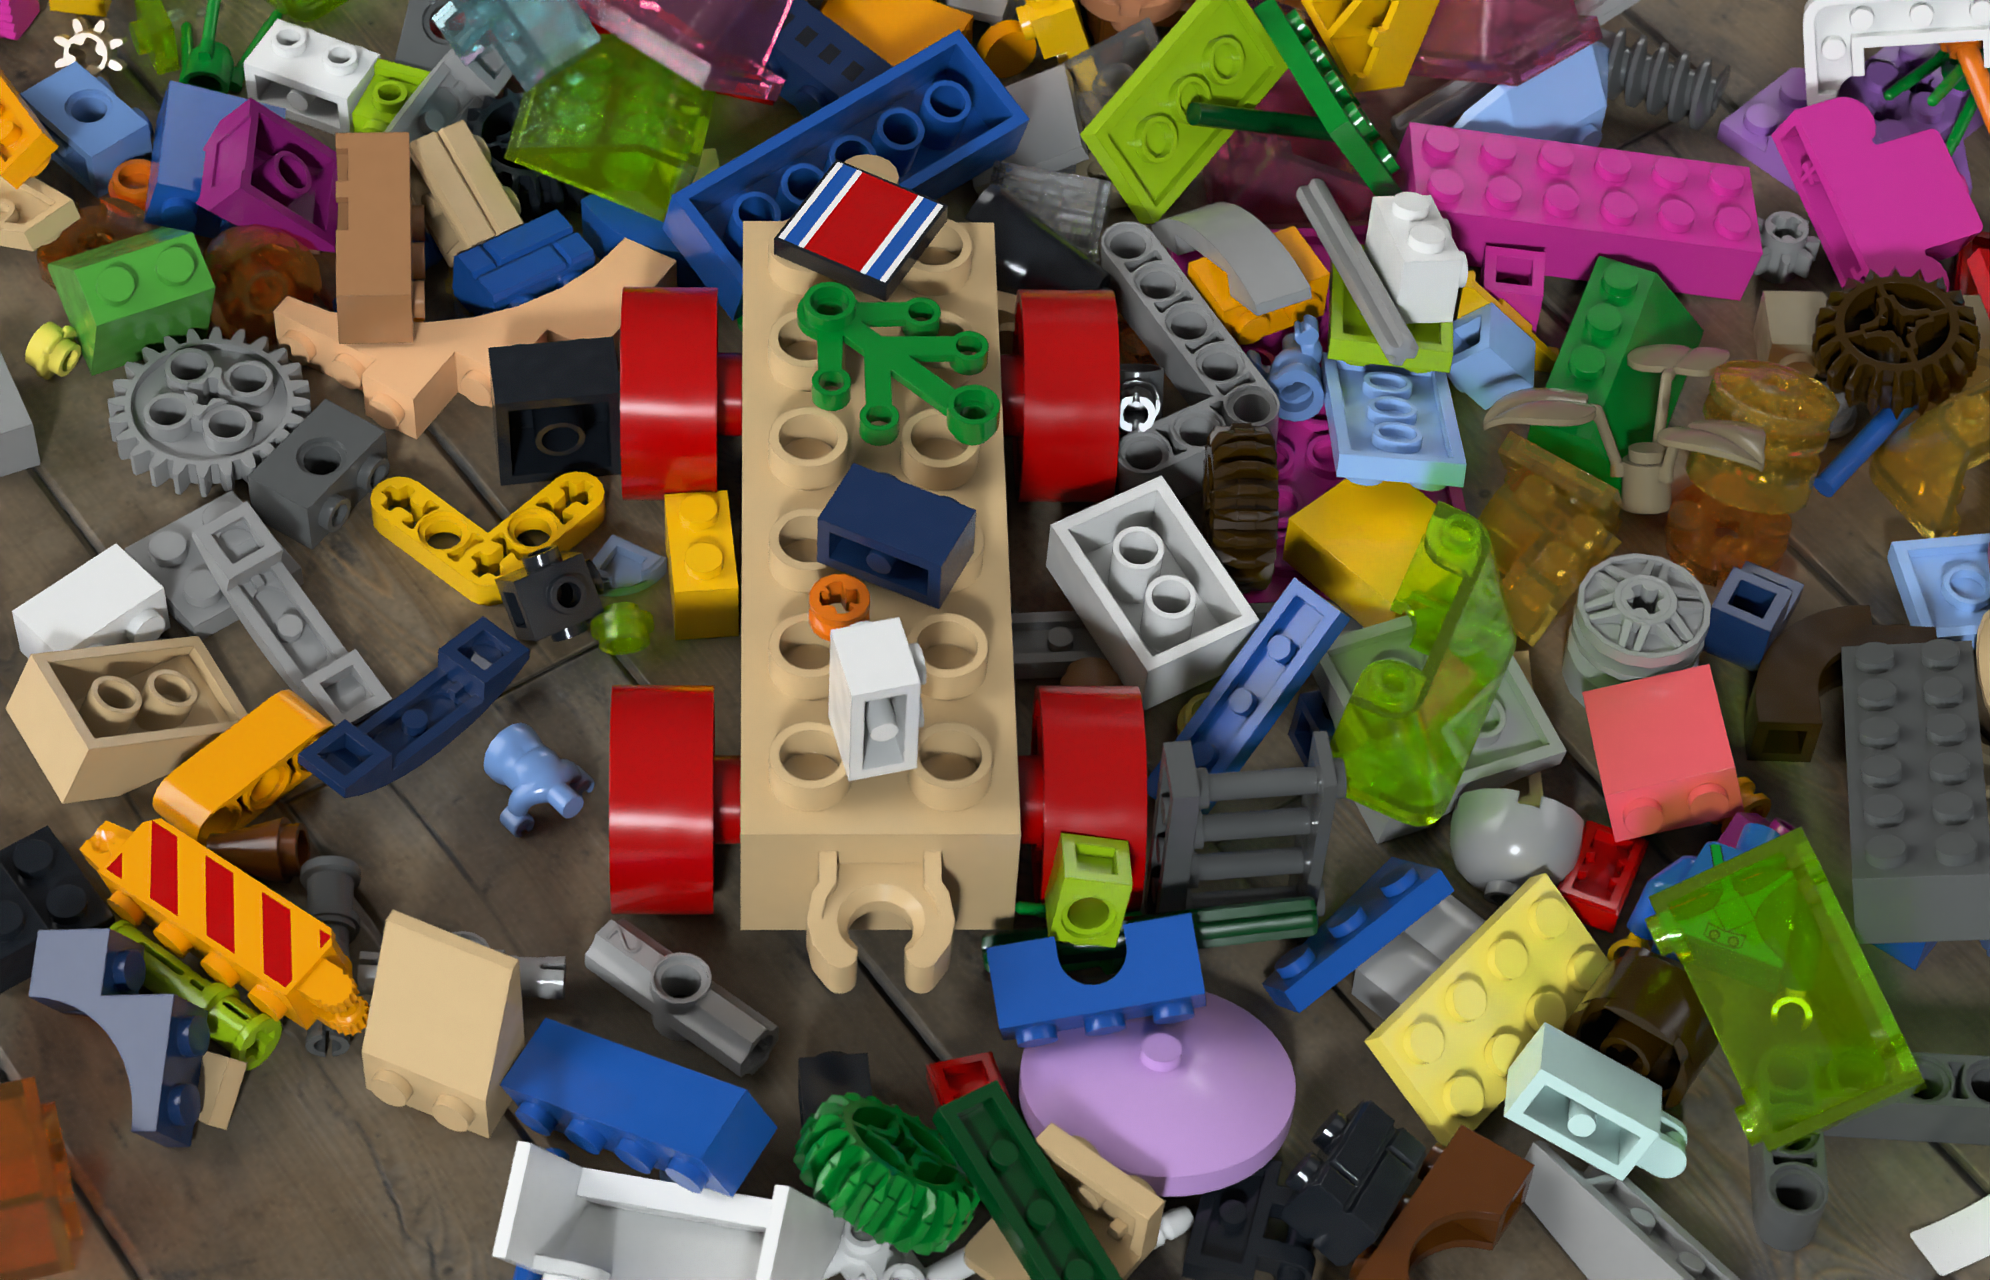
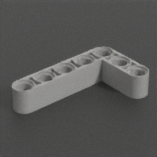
M1129 221L1115 223L1107 228L1102 235L1101 268L1111 275L1109 288L1116 291L1117 310L1158 365L1164 368V373L1189 405V407L1155 421L1149 430L1138 432V429L1121 438L1118 449L1115 494L1123 493L1162 475L1177 499L1180 500L1202 490L1205 446L1208 435L1216 426H1229L1232 423H1251L1252 426H1267L1275 440L1276 451L1280 401L1264 377L1153 232L1145 225Z

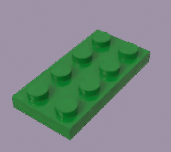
M1265 0L1254 8L1255 14L1328 134L1375 196H1395L1401 193L1402 190L1392 175L1401 167L1381 139L1374 144L1372 143L1381 136L1364 110L1361 107L1358 109L1361 105L1360 101L1342 76L1339 77L1342 75L1340 69L1323 46L1320 47L1315 39H1313L1315 37L1298 11L1293 9L1288 14H1285L1276 0Z

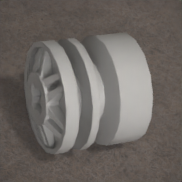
M1639 553L1614 556L1591 568L1579 585L1572 624L1569 627L1563 653L1562 675L1570 694L1585 708L1582 695L1584 691L1698 666L1699 656L1703 651L1704 640L1710 625L1711 604L1703 585L1687 569L1660 556Z

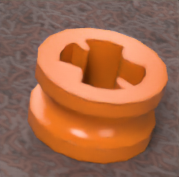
M832 574L818 580L809 592V625L813 632L820 638L830 641V630L848 627L861 621H869L870 592L866 585L858 578L847 574ZM842 603L844 610L849 612L837 613L835 607L831 604Z

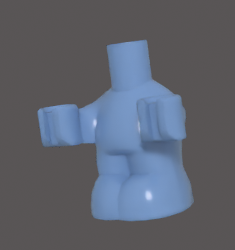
M1306 314L1303 322L1300 323L1299 320L1294 322V333H1290L1283 338L1282 351L1275 357L1271 365H1263L1261 363V356L1256 351L1249 350L1246 352L1247 357L1276 393L1280 401L1279 417L1284 420L1294 422L1308 420L1318 414L1324 405V388L1321 382L1322 371L1319 366L1323 349L1319 341L1318 321L1313 315Z
M524 723L512 724L499 732L491 741L485 753L484 771L496 783L505 785L512 790L508 806L502 811L499 821L511 834L518 838L522 836L521 832L523 830L531 831L534 827V818L528 813L531 806L549 803L564 818H572L583 807L584 800L581 793L584 791L590 793L595 787V782L590 775L574 762L568 759H560L556 752L542 743L533 728Z

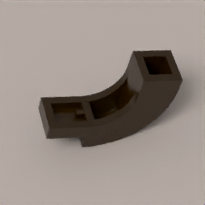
M1851 605L1823 610L1807 616L1790 626L1774 640L1766 651L1758 670L1744 723L1747 760L1811 763L1823 725L1819 698L1826 692L1843 686L1841 647L1860 646L1868 642H1882L1888 645L1926 643L1937 639L1936 627L1908 626L1905 624L1872 625L1870 605Z

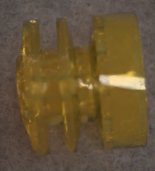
M1752 359L1732 360L1717 366L1709 387L1710 393L1706 398L1702 413L1705 419L1741 421L1762 427L1766 433L1764 469L1760 472L1758 469L1735 461L1689 451L1684 467L1689 479L1704 493L1715 499L1750 512L1776 515L1794 513L1806 507L1821 464L1818 453L1824 451L1831 434L1830 429L1833 427L1840 407L1835 394L1820 381L1801 371L1773 362Z

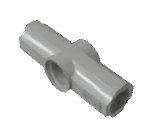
M624 918L618 921L610 919L595 934L593 943L585 953V967L651 1013L654 1028L662 1036L677 1041L689 1040L740 1077L745 1074L753 1075L767 1061L773 1046L779 1039V1027L712 980L709 966L700 957L691 953L671 952ZM678 995H687V996H690V997H688V998H683V999L674 998V996H678Z

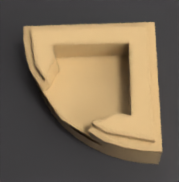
M206 1051L202 1056L198 1087L201 1098V1111L198 1120L210 1126L227 1129L247 1067L246 1062Z

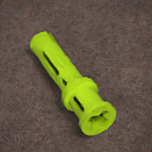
M120 920L109 927L145 946L143 958L146 965V976L143 986L154 994H175L207 1010L210 1039H213L231 1053V1058L246 1062L247 1067L245 1071L260 1066L270 1056L281 1037V1021H274L266 1013L258 1014L240 1001V993L234 987L231 989L220 982L211 983L206 978L201 977L184 962L143 935L141 931L127 920Z

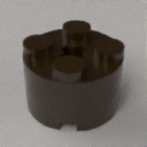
M1634 947L1629 949L1623 957L1617 958L1606 965L1566 1021L1563 1032L1662 1087L1661 1105L1665 1104L1664 1111L1675 1107L1683 1099L1717 1048L1722 1035V1022L1719 1010L1722 1007L1723 1001L1720 993L1708 982L1695 980L1679 967L1659 959L1648 949Z

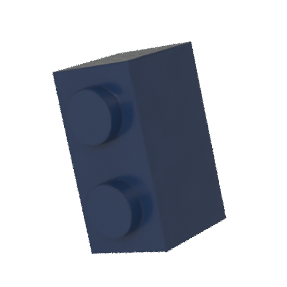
M853 463L818 517L817 562L940 609L974 553L976 510L962 505L951 497L939 496L902 482L891 474L876 472Z

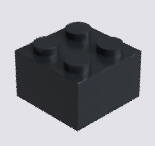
M613 337L581 338L569 341L516 344L488 348L493 426L501 486L553 481L565 473L575 471L586 472L595 477L621 474L620 379Z

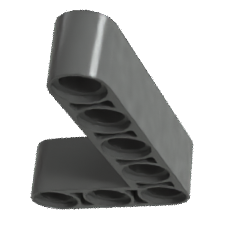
M1787 1044L1775 1045L1765 1050L1758 1058L1745 1099L1753 1223L1758 1236L1770 1247L1785 1252L1798 1251L1809 1245L1814 1238L1829 1193L1824 1136L1990 1146V1056ZM1776 1087L1783 1088V1089H1785V1090H1787V1091L1779 1090V1089L1776 1088ZM1778 1144L1788 1146V1147L1792 1148L1793 1150L1784 1149L1783 1147L1779 1146ZM1782 1203L1793 1205L1800 1210L1789 1209Z

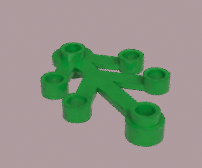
M822 282L808 289L805 296L799 302L797 307L798 326L805 335L817 340L818 370L812 377V401L817 407L826 411H837L846 407L850 402L851 377L847 371L842 369L843 342L864 357L866 405L860 411L859 433L861 438L868 444L885 446L894 442L898 437L899 412L892 405L891 377L947 417L946 423L949 431L963 444L972 446L983 444L996 433L999 427L1000 400L991 389L981 385H966L955 389L918 363L949 362L951 368L962 375L979 374L986 368L988 363L989 344L983 335L973 331H964L955 336H937L940 331L941 309L935 301L925 297H917L907 302H858L855 299L854 293L845 285L836 282ZM923 317L929 320L917 321L914 318ZM901 326L905 336H881L871 328ZM971 351V352H974V353H976V354H975V355H964V354H962L961 352ZM829 386H833V387H837V388H839V389H838V390H834V391H829V390H826V389H823V388L829 387ZM875 421H882V422H885V423H887V424H886V425H882V426H877V425H873V424H871V423H872V422H875Z

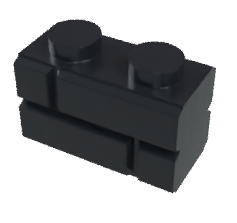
M1363 1100L1347 1115H1344L1339 1109L1334 1111L1323 1122L1311 1139V1142L1320 1148L1317 1154L1313 1151L1309 1152L1295 1166L1285 1181V1184L1293 1190V1193L1281 1210V1219L1305 1239H1314L1313 1246L1336 1266H1347L1377 1240L1427 1155L1425 1153L1427 1148L1403 1127L1396 1129L1394 1127L1395 1120L1372 1100Z

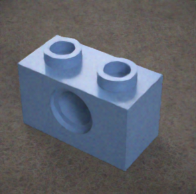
M77 61L20 93L21 97L59 146L51 154V158L98 199L108 193L109 181L114 170L121 163L132 159L152 160L153 148L151 139L154 137V130L147 116L139 108H130L116 96L114 90L104 78L100 76L95 78Z

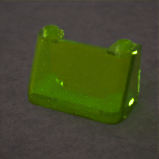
M1438 501L1390 608L1391 611L1400 615L1405 611L1411 619L1414 631L1409 648L1428 656L1424 668L1421 671L1406 663L1392 659L1377 660L1367 665L1357 681L1330 742L1332 758L1342 757L1345 764L1347 778L1346 798L1404 824L1416 827L1429 826L1438 821L1445 813L1508 668L1517 642L1488 530L1480 520L1471 514L1442 501Z
M1798 827L1648 897L1656 914L1645 918V922L1662 956L1675 952L1679 961L1684 966L1741 1087L1745 1103L1735 1107L1734 1111L1751 1146L1764 1141L1768 1152L1773 1153L1928 1088L1802 827Z

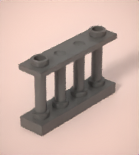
M1327 731L1313 732L1307 767L1208 774L1206 767H1195L1191 741L1163 742L1144 894L1146 914L1310 896L1313 897L1316 903L1318 917L1324 916L1325 891L1322 876L1336 799H1345L1347 792L1345 764L1342 757L1332 758ZM1303 795L1301 807L1203 815L1201 809L1209 808L1210 801ZM1296 835L1294 847L1206 854L1196 853V849H1203L1204 842ZM1289 874L1288 886L1191 893V888H1198L1199 881ZM1310 936L1296 938L1297 945L1303 944Z

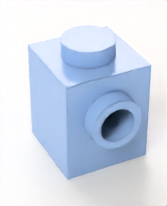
M1491 302L1453 321V357L1450 373H1446L1447 377L1457 390L1466 393L1484 410H1487L1499 399L1512 392L1534 387L1536 342Z

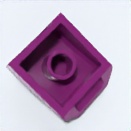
M248 99L219 121L203 148L206 153L201 192L196 204L222 219L260 236L302 248L336 253V230L338 229L336 152L256 100Z

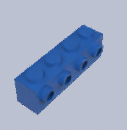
M546 1017L500 1083L504 1091L519 1106L515 1112L516 1117L533 1131L544 1136H550L553 1130L561 1132L575 1145L594 1155H599L602 1149L611 1151L625 1164L644 1174H649L653 1168L661 1170L678 1185L697 1194H700L705 1187L733 1198L778 1129L747 1089Z

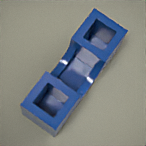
M1191 913L1123 924L1127 947L1124 965L1112 979L1096 985L1079 983L1064 972L1060 965L1054 936L986 948L999 1030L1003 1041L1016 1039L1017 1047L1029 1048L1056 1042L1058 1040L1057 1032L1084 1027L1085 1035L1101 1036L1125 1030V1020L1153 1015L1154 1024H1171L1195 1017L1194 1008L1207 1005Z

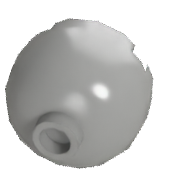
M1482 788L1464 792L1459 797L1458 805L1456 804L1451 820L1450 848L1455 867L1473 887L1484 892L1485 900L1497 906H1502L1532 876L1546 873L1557 888L1559 882L1565 879V876L1574 869L1580 855L1584 820L1575 810L1544 796H1541L1539 808L1518 803L1520 791L1506 788Z

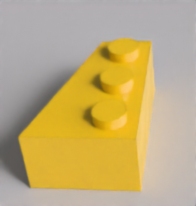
M1301 0L1354 93L1404 86L1440 0Z

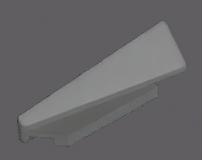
M1541 1140L1532 1143L1525 1160L1535 1166L1525 1203L1588 1280H1741L1627 1177L1623 1181L1591 1164L1584 1172L1571 1167L1549 1147V1143Z

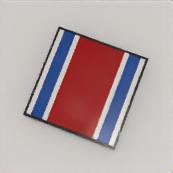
M836 159L774 238V255L886 302L947 222L948 205Z

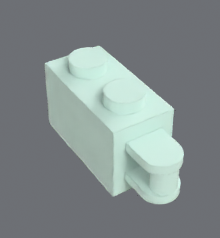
M1543 1023L1508 1068L1504 1117L1609 1175L1623 1181L1636 1165L1657 1177L1673 1178L1681 1174L1687 1164V1129L1680 1120L1661 1110L1662 1087L1550 1024Z

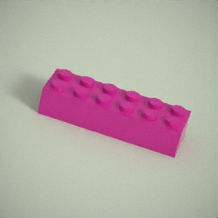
M1409 122L1395 158L1401 168L1392 175L1402 192H1415L1421 195L1432 196L1442 218L1448 219L1452 238L1458 250L1464 251L1466 254L1468 266L1482 267L1486 246L1546 252L1545 276L1589 281L1598 257L1603 256L1656 272L1669 289L1675 293L1740 301L1763 254L1749 167Z

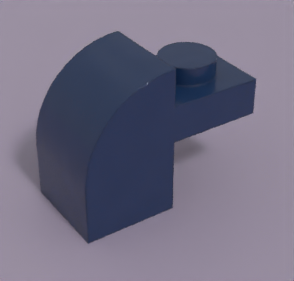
M1747 560L1742 569L1733 567L1711 606L1710 625L1704 640L1703 651L1758 674L1766 651L1774 640L1782 634L1797 607L1804 584Z

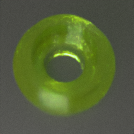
M631 602L610 604L603 608L604 613L595 617L590 622L591 636L598 640L599 649L603 653L611 655L631 654L647 648L650 645L649 634L655 628L653 615L648 611L640 610L637 604Z

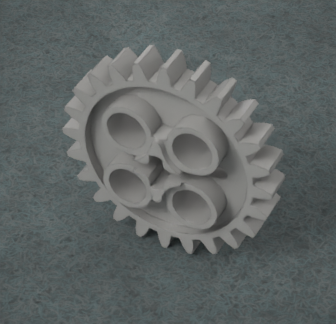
M214 327L209 339L200 340L194 329H188L186 343L178 344L170 336L163 337L165 351L159 353L148 347L142 348L144 365L126 362L124 366L127 379H114L113 381L115 397L109 398L107 402L110 414L108 419L112 441L117 442L120 459H131L132 471L135 475L150 470L151 482L154 487L160 486L171 478L174 480L175 493L179 495L187 489L190 483L198 484L201 497L208 496L212 484L221 483L226 493L231 490L234 492L235 480L243 478L248 484L247 476L312 412L309 382L302 378L300 363L289 364L287 349L284 347L270 352L268 337L262 336L249 345L246 343L244 329H239L230 340L222 339L220 327Z

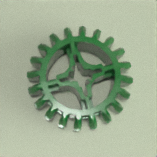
M847 1092L845 1095L832 1094L826 1102H822L815 1114H810L800 1130L801 1137L795 1145L797 1152L793 1161L801 1171L799 1177L802 1182L815 1189L813 1196L816 1201L826 1203L833 1209L834 1217L845 1219L853 1225L855 1232L863 1231L873 1236L877 1244L888 1242L899 1252L908 1253L912 1249L917 1254L929 1256L932 1251L945 1252L948 1246L956 1241L961 1233L965 1232L975 1216L974 1210L981 1199L946 1142L940 1137L939 1131L927 1127L920 1121L919 1116L912 1117L902 1112L897 1104L888 1106L883 1104L876 1096L868 1095L864 1099L859 1094Z

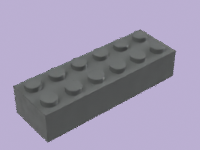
M1934 639L1926 643L1889 645L1882 642H1868L1860 646L1841 647L1855 944L1990 940V833L1972 641Z

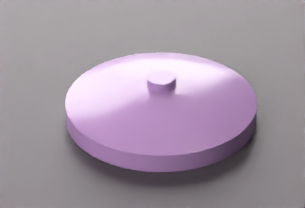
M1205 992L1207 1006L1194 1008L1195 1017L1186 1021L1171 1024H1154L1152 1015L1125 1020L1126 1029L1117 1033L1087 1036L1085 1035L1084 1027L1057 1032L1058 1040L1054 1043L1024 1048L1020 1066L1019 1100L1024 1119L1035 1138L1052 1122L1069 1135H1076L1086 1139L1096 1148L1102 1158L1125 1174L1136 1175L1145 1180L1154 1189L1157 1196H1190L1220 1190L1236 1184L1260 1170L1275 1156L1282 1147L1292 1123L1296 1095L1295 1075L1287 1052L1270 1029L1245 1009L1217 995Z

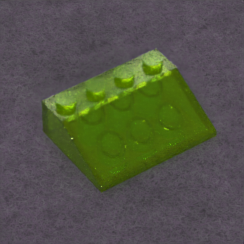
M672 33L541 35L504 158L664 222L671 196L692 184L699 169L724 55L714 51L711 46L702 40L692 37L682 38Z

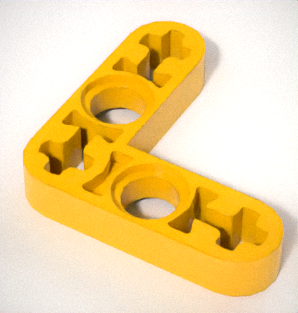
M578 471L565 473L557 477L488 533L421 483L408 477L387 478L377 484L372 490L370 497L373 524L382 536L467 599L478 605L486 606L503 603L495 579L523 568L524 564L521 559L523 556L551 545H558L560 552L571 550L598 528L603 522L606 512L603 484L597 477ZM570 500L572 504L566 508V502ZM587 500L588 504L584 505L582 502ZM392 505L396 507L391 511L388 510V507ZM408 505L411 507V514L404 509ZM528 530H541L550 536L547 542L534 547L525 546L517 540L521 533ZM443 532L455 534L461 539L457 545L448 549H437L427 543L430 537ZM500 569V575L494 576L493 573ZM482 571L485 573L481 577H478V572Z

